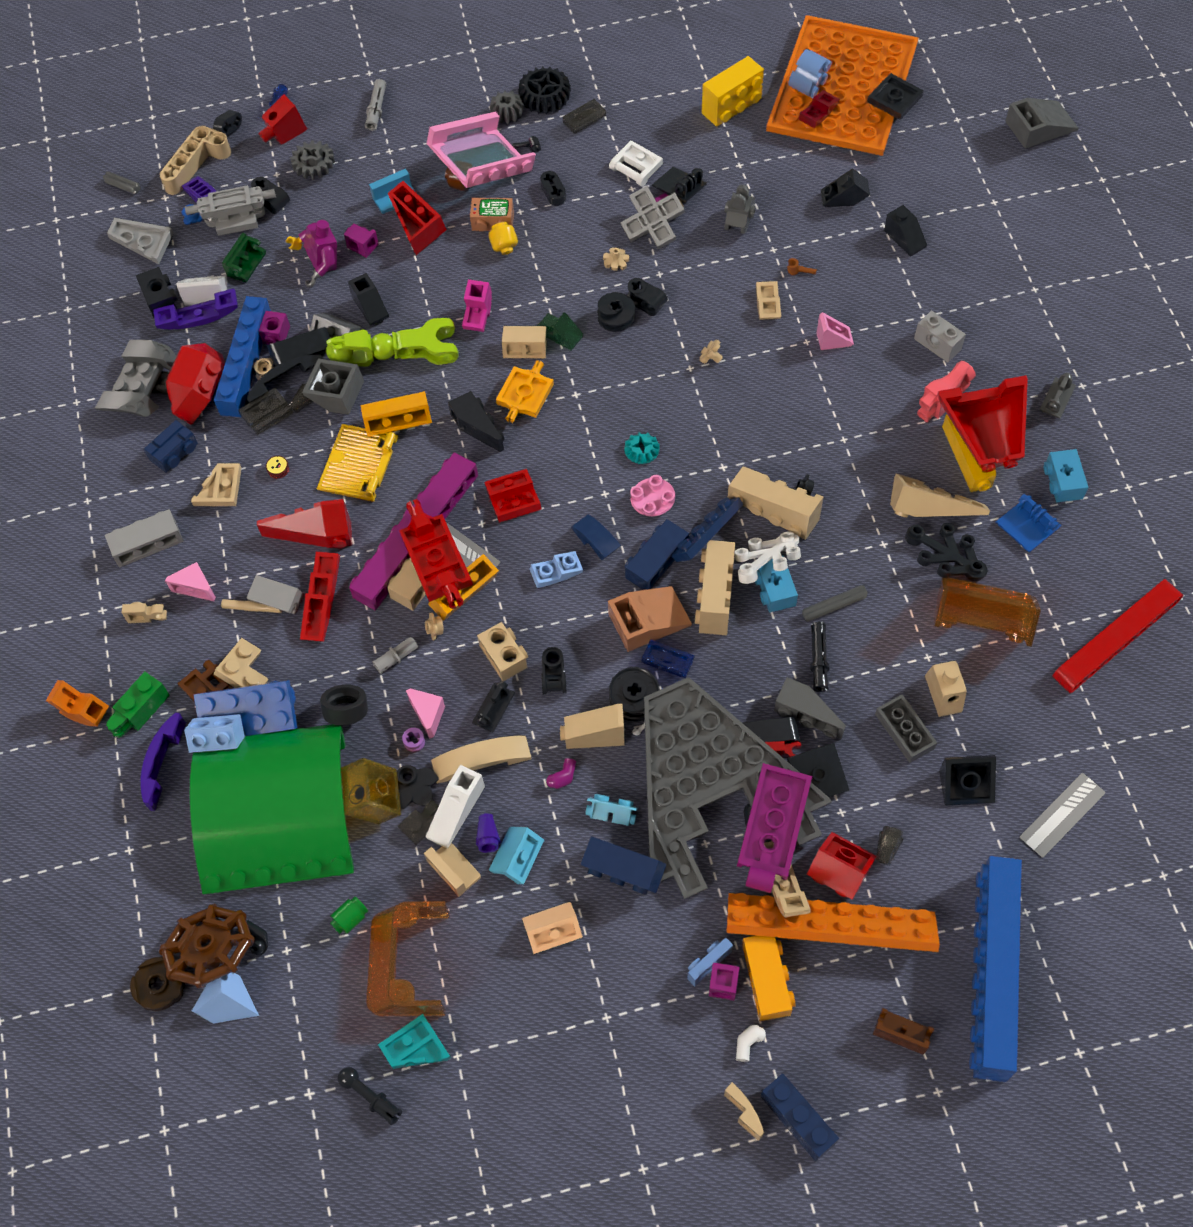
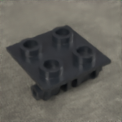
M672 167L656 180L652 187L669 195L675 193L680 201L686 203L706 186L707 182L702 181L703 170L701 168H694L688 174Z

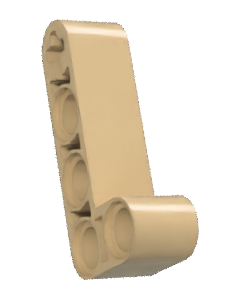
M206 126L196 127L160 172V178L165 191L171 195L180 193L183 190L182 185L190 181L208 156L220 160L228 158L231 155V149L226 135Z

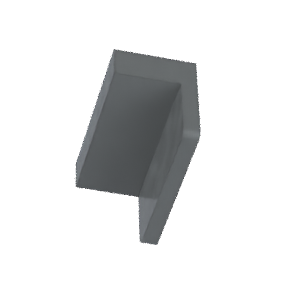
M329 313L314 314L310 331L327 327L330 338L361 330V326Z

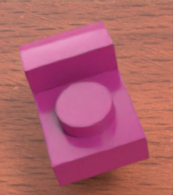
M468 279L464 296L466 310L462 327L467 330L484 332L487 316H490L491 287L489 282Z

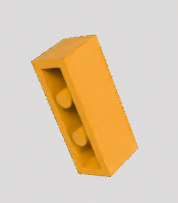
M425 391L361 405L367 437L432 423Z
M484 554L467 567L473 585L459 590L464 601L463 605L490 583L499 572ZM445 596L428 603L443 621L460 608L456 600H454L456 608L451 609Z
M766 936L743 938L742 948L759 1021L791 1016L792 1007L796 1005L793 991H788L786 981H789L787 966L781 964L780 956L783 955L781 941L776 940L775 937Z

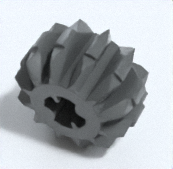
M504 91L502 94L497 92V95L492 97L490 112H496L500 116V124L503 122L509 124V121L516 122L517 118H521L523 103L519 94H514L513 91L509 93Z

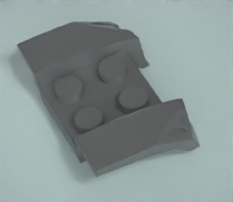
M129 340L121 356L126 363L112 391H103L95 409L148 417L159 408L149 396L163 368L170 371L177 356L169 346L156 341Z

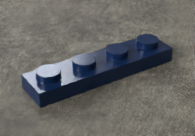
M727 497L718 502V507L704 517V522L693 528L691 535L677 545L678 548L672 554L675 561L691 560L744 505L740 497L732 499Z

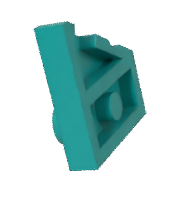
M423 1014L378 1044L393 1069L451 1059Z

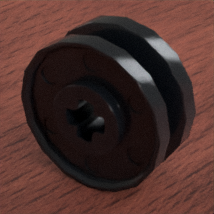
M640 667L625 668L619 671L611 680L609 686L610 706L622 704L624 720L642 721L645 719L644 697L659 691V683L655 676L646 669Z

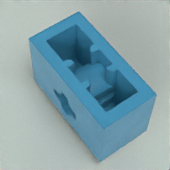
M1077 449L1049 453L1047 461L1044 462V473L1049 477V489L1051 494H1054L1056 503L1083 499L1089 487Z
M773 559L769 560L757 570L758 579L755 581V584L760 585L761 588L760 598L762 604L767 605L769 613L796 606L798 594L789 569L775 571L773 569Z

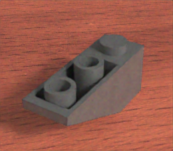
M788 677L786 678L776 699L774 711L783 718H795L807 728L821 730L828 737L842 739L846 725L810 686Z

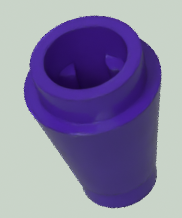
M489 813L481 814L478 817L476 846H478L481 852H494L499 848L498 845L501 841L493 815Z

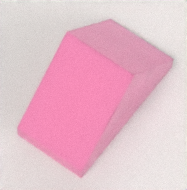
M823 312L819 314L817 337L821 350L850 347L854 344L849 326Z
M197 562L168 576L165 580L171 592L214 601L216 598Z
M414 689L406 690L409 701L429 739L433 738L445 709L443 698Z

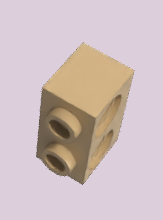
M502 622L477 635L480 648L502 681L527 668L526 659L528 655L522 645L518 647L511 628L506 629ZM499 639L503 640V642L500 644L493 643L494 641ZM509 657L515 658L512 662L505 661Z

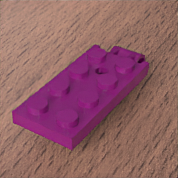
M765 763L762 764L736 866L742 868V865L750 867L745 884L746 887L771 893L775 875L782 876L781 879L787 880L812 776ZM767 839L772 840L774 846L770 849L764 846V841Z

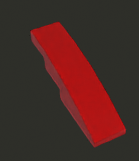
M316 552L314 570L311 572L309 590L305 595L300 640L324 642L338 576L340 561L338 553Z

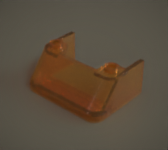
M942 578L935 610L934 625L936 627L952 628V625L963 623L1001 631L1009 636L1010 641L1023 643L1025 640L1026 645L1032 647L1041 609L1036 597L1029 594L953 578Z
M445 901L402 902L377 913L373 917L371 922L366 1003L374 1015L420 1016L423 1014L424 1016H437L446 1014L441 1000H415L413 985L407 980L395 979L398 929L411 928L417 923L418 919L449 918L450 913Z

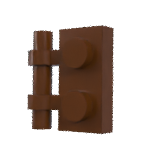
M210 660L205 661L203 667L206 669L205 672L201 674L195 668L177 683L194 703L195 694L235 688L214 675L218 664H213ZM216 679L220 684L214 687L210 681Z

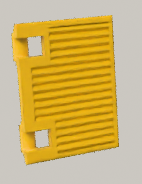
M342 424L316 489L374 502L376 498L375 490L377 486L380 487L393 453L392 445L397 442L398 435L389 432L367 437L365 428ZM381 440L384 441V444H383V447H382V448L379 447V446H380V443H381ZM368 484L366 492L362 491L364 485Z

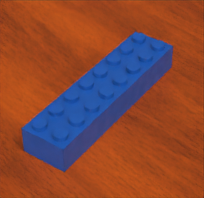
M989 856L987 862L982 864L981 872H977L976 887L980 888V896L976 897L975 912L979 913V922H975L974 937L978 938V947H975L973 952V963H977V973H974L972 978V989H976V999L972 1000L971 1015L975 1016V1026L971 1027L970 1041L974 1042V1053L971 1052L969 1068L973 1069V1078L1007 1082L1017 1072L1022 860Z

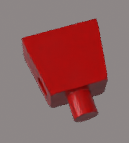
M284 94L262 115V119L267 127L258 134L265 143L274 137L280 144H284L308 129L296 106Z

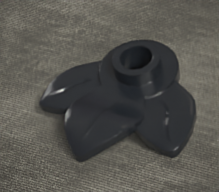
M411 765L400 767L395 774L397 785L393 791V796L398 801V807L405 809L412 801L420 806H429L433 798L430 786L439 780L436 773L429 768L416 769ZM407 775H411L412 779L410 781H404V777Z

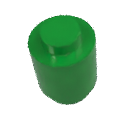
M354 896L351 900L347 899L330 915L333 919L330 925L339 934L343 931L348 934L365 918L364 915L368 912V909Z

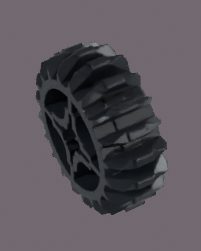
M542 66L541 69L535 67L534 71L528 70V73L524 74L520 80L518 94L525 108H529L531 112L536 110L538 114L540 112L547 114L548 111L554 113L555 109L561 110V107L565 106L569 100L571 91L568 77L565 76L564 72H559L558 68L553 70L551 66L549 68Z

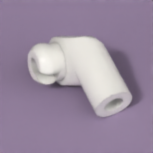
M750 1025L738 1036L737 1061L749 1062L750 1046L755 1042L765 1039L766 1033L763 1028L758 1025Z

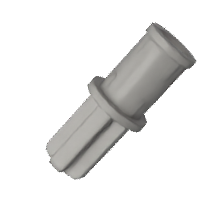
M410 637L396 647H390L388 652L372 663L376 670L382 674L397 662L400 664L402 658L417 649V643Z

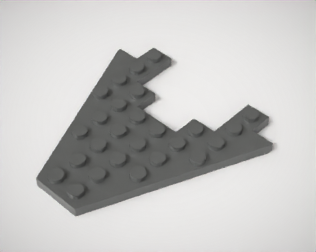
M689 677L644 697L649 857L667 864L661 882L674 877L684 900L708 888L686 843L708 833L706 824L698 809L741 789L752 807L763 763L800 773ZM812 782L796 841L798 847L822 835L812 812L832 802Z

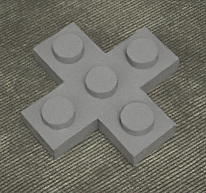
M645 186L629 195L638 213L620 223L630 242L649 233L657 248L660 249L676 240V236L668 222L685 213V210L675 193L656 202L648 186Z

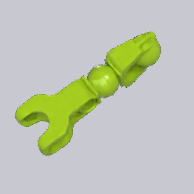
M450 318L430 319L421 328L401 330L396 333L392 332V336L386 333H379L371 338V335L366 330L345 333L342 336L328 339L326 348L329 360L357 364L364 367L371 365L373 356L378 360H387L395 355V359L425 358L436 365L453 363L459 356L458 349L453 343H443L440 341L454 334L455 324Z

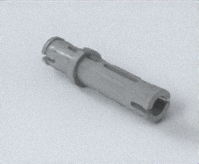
M382 79L375 80L370 105L366 110L365 128L370 131L377 129L378 120L382 115L381 106L387 85Z

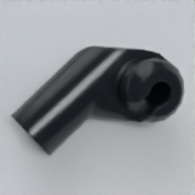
M247 920L250 933L254 937V944L250 947V951L254 955H263L268 949L267 932Z

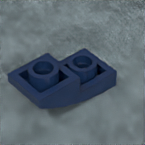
M589 514L571 527L584 545L588 543L601 560L621 546L615 537Z

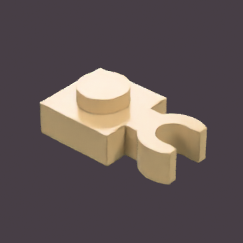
M141 602L122 604V614L128 623L151 622L152 619L166 620L167 610H163L164 605L162 604L147 606L146 603Z

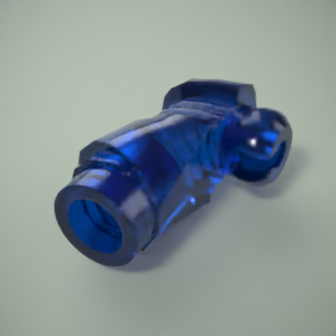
M279 84L273 89L272 100L269 102L270 107L284 94L287 96L288 88L285 85Z

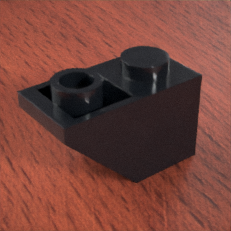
M852 168L821 189L823 206H855L870 196L868 179Z
M367 273L348 281L351 296L370 326L389 318L380 294Z

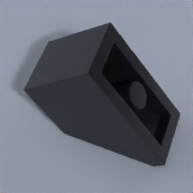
M904 205L887 214L884 231L910 257L927 247L917 217Z

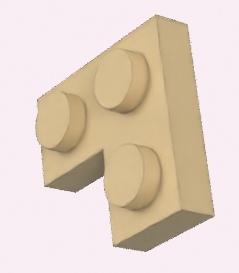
M243 638L238 641L214 672V675L235 688L266 684L268 682L267 677L250 667L259 657L261 650Z

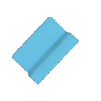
M509 827L489 871L495 874H504L517 884H524L544 839L527 827Z

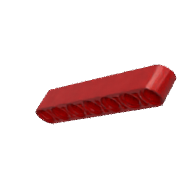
M1166 579L1162 580L1062 664L1052 677L1070 694L1073 693L1172 609L1184 595Z

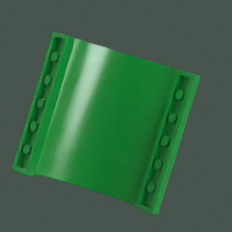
M330 724L250 735L244 737L237 749L193 752L190 772V814L194 852L202 894L354 873L342 791L341 749H345L346 746L342 725Z

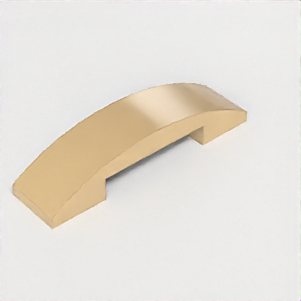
M508 736L459 747L432 759L431 762L433 770L439 778L436 782L438 784L451 780L460 765L470 770H477L504 762L511 765L532 758L526 736Z
M773 841L765 842L764 846L770 849L774 846ZM791 865L787 880L781 879L782 876L775 875L772 887L774 899L784 917L809 914L811 911L804 891L801 892Z

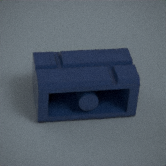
M175 420L143 450L148 459L166 473L171 468L177 467L180 460L186 454L192 453L198 442L189 429Z

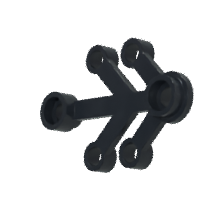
M951 523L942 524L939 531L940 535L944 538L946 546L927 536L920 525H913L908 528L905 535V540L908 544L918 546L923 543L940 553L932 554L927 550H922L917 558V562L920 565L928 566L941 563L937 574L942 578L965 575L971 581H980L986 576L988 568L985 563L976 557L973 548L975 543L973 536L965 534L959 542L960 547L965 551V558L959 554L953 537L955 527ZM955 562L960 566L952 567L950 563Z

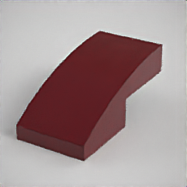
M823 90L813 97L810 106L800 112L798 120L815 129L829 116L840 99Z

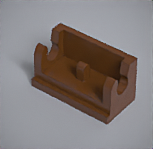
M882 1008L873 1035L924 1055L928 1050L929 1040L934 1028L926 1027Z

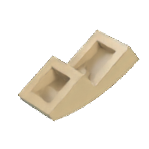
M777 281L756 282L759 320L781 319Z
M732 1082L725 1090L724 1096L743 1112L739 1117L738 1123L759 1141L764 1134L759 1117L746 1096Z

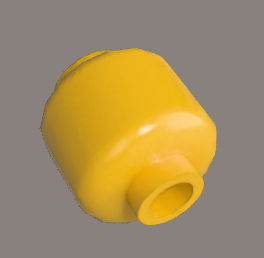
M507 222L493 225L491 227L492 230L488 234L492 249L495 252H501L502 255L512 253L514 251L513 248L518 244L514 227L508 225Z

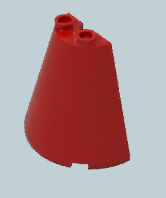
M1027 375L1004 379L998 387L962 393L961 387L941 390L937 393L939 402L983 473L994 471L996 467L1004 466V469L1018 466L1017 461L1025 457Z

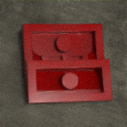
M527 469L484 482L499 523L542 510Z

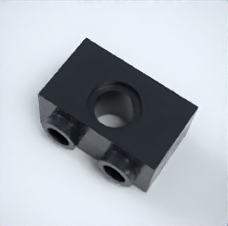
M160 267L135 275L153 318L154 309L173 304L176 307L174 301L178 299L174 289H168V286H171V282L167 273L162 274Z

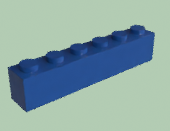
M250 296L245 298L214 398L219 414L222 416H242L255 373L253 366L258 361L263 346L259 328L265 311H271L267 298Z

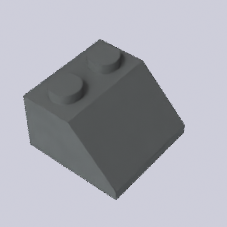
M318 359L302 393L329 412L349 415L364 383V379L357 364Z

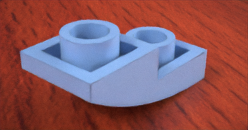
M576 551L554 555L551 561L535 563L530 566V572L537 588L567 580L583 571Z

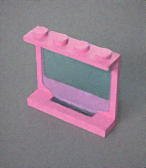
M496 112L429 128L427 145L466 188L532 171L536 154L532 152L520 155L497 130L500 116Z

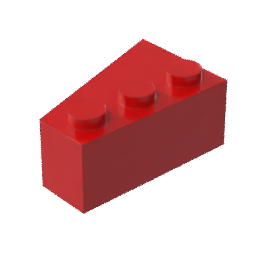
M404 181L388 192L415 255L419 254L447 230L441 215Z

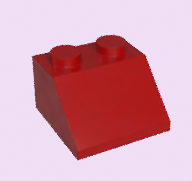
M831 832L819 848L807 875L812 877L816 883L827 885L834 889L838 895L853 900L877 856Z

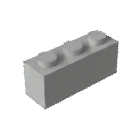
M170 509L158 512L146 519L138 520L121 529H115L105 535L111 554L119 567L184 542Z

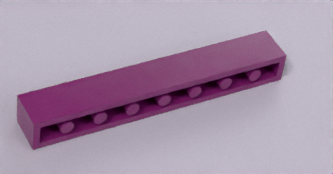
M455 452L450 458H447L443 462L441 470L437 475L432 476L427 488L421 491L416 498L420 501L424 513L432 517L442 514L444 519H446L478 477L476 463ZM408 510L405 511L403 519L399 524L393 526L385 542L380 543L372 559L366 561L361 573L355 576L350 583L349 589L353 599L375 611L389 594L387 587L390 579L400 572L404 561L410 559L399 530L408 527L411 522Z

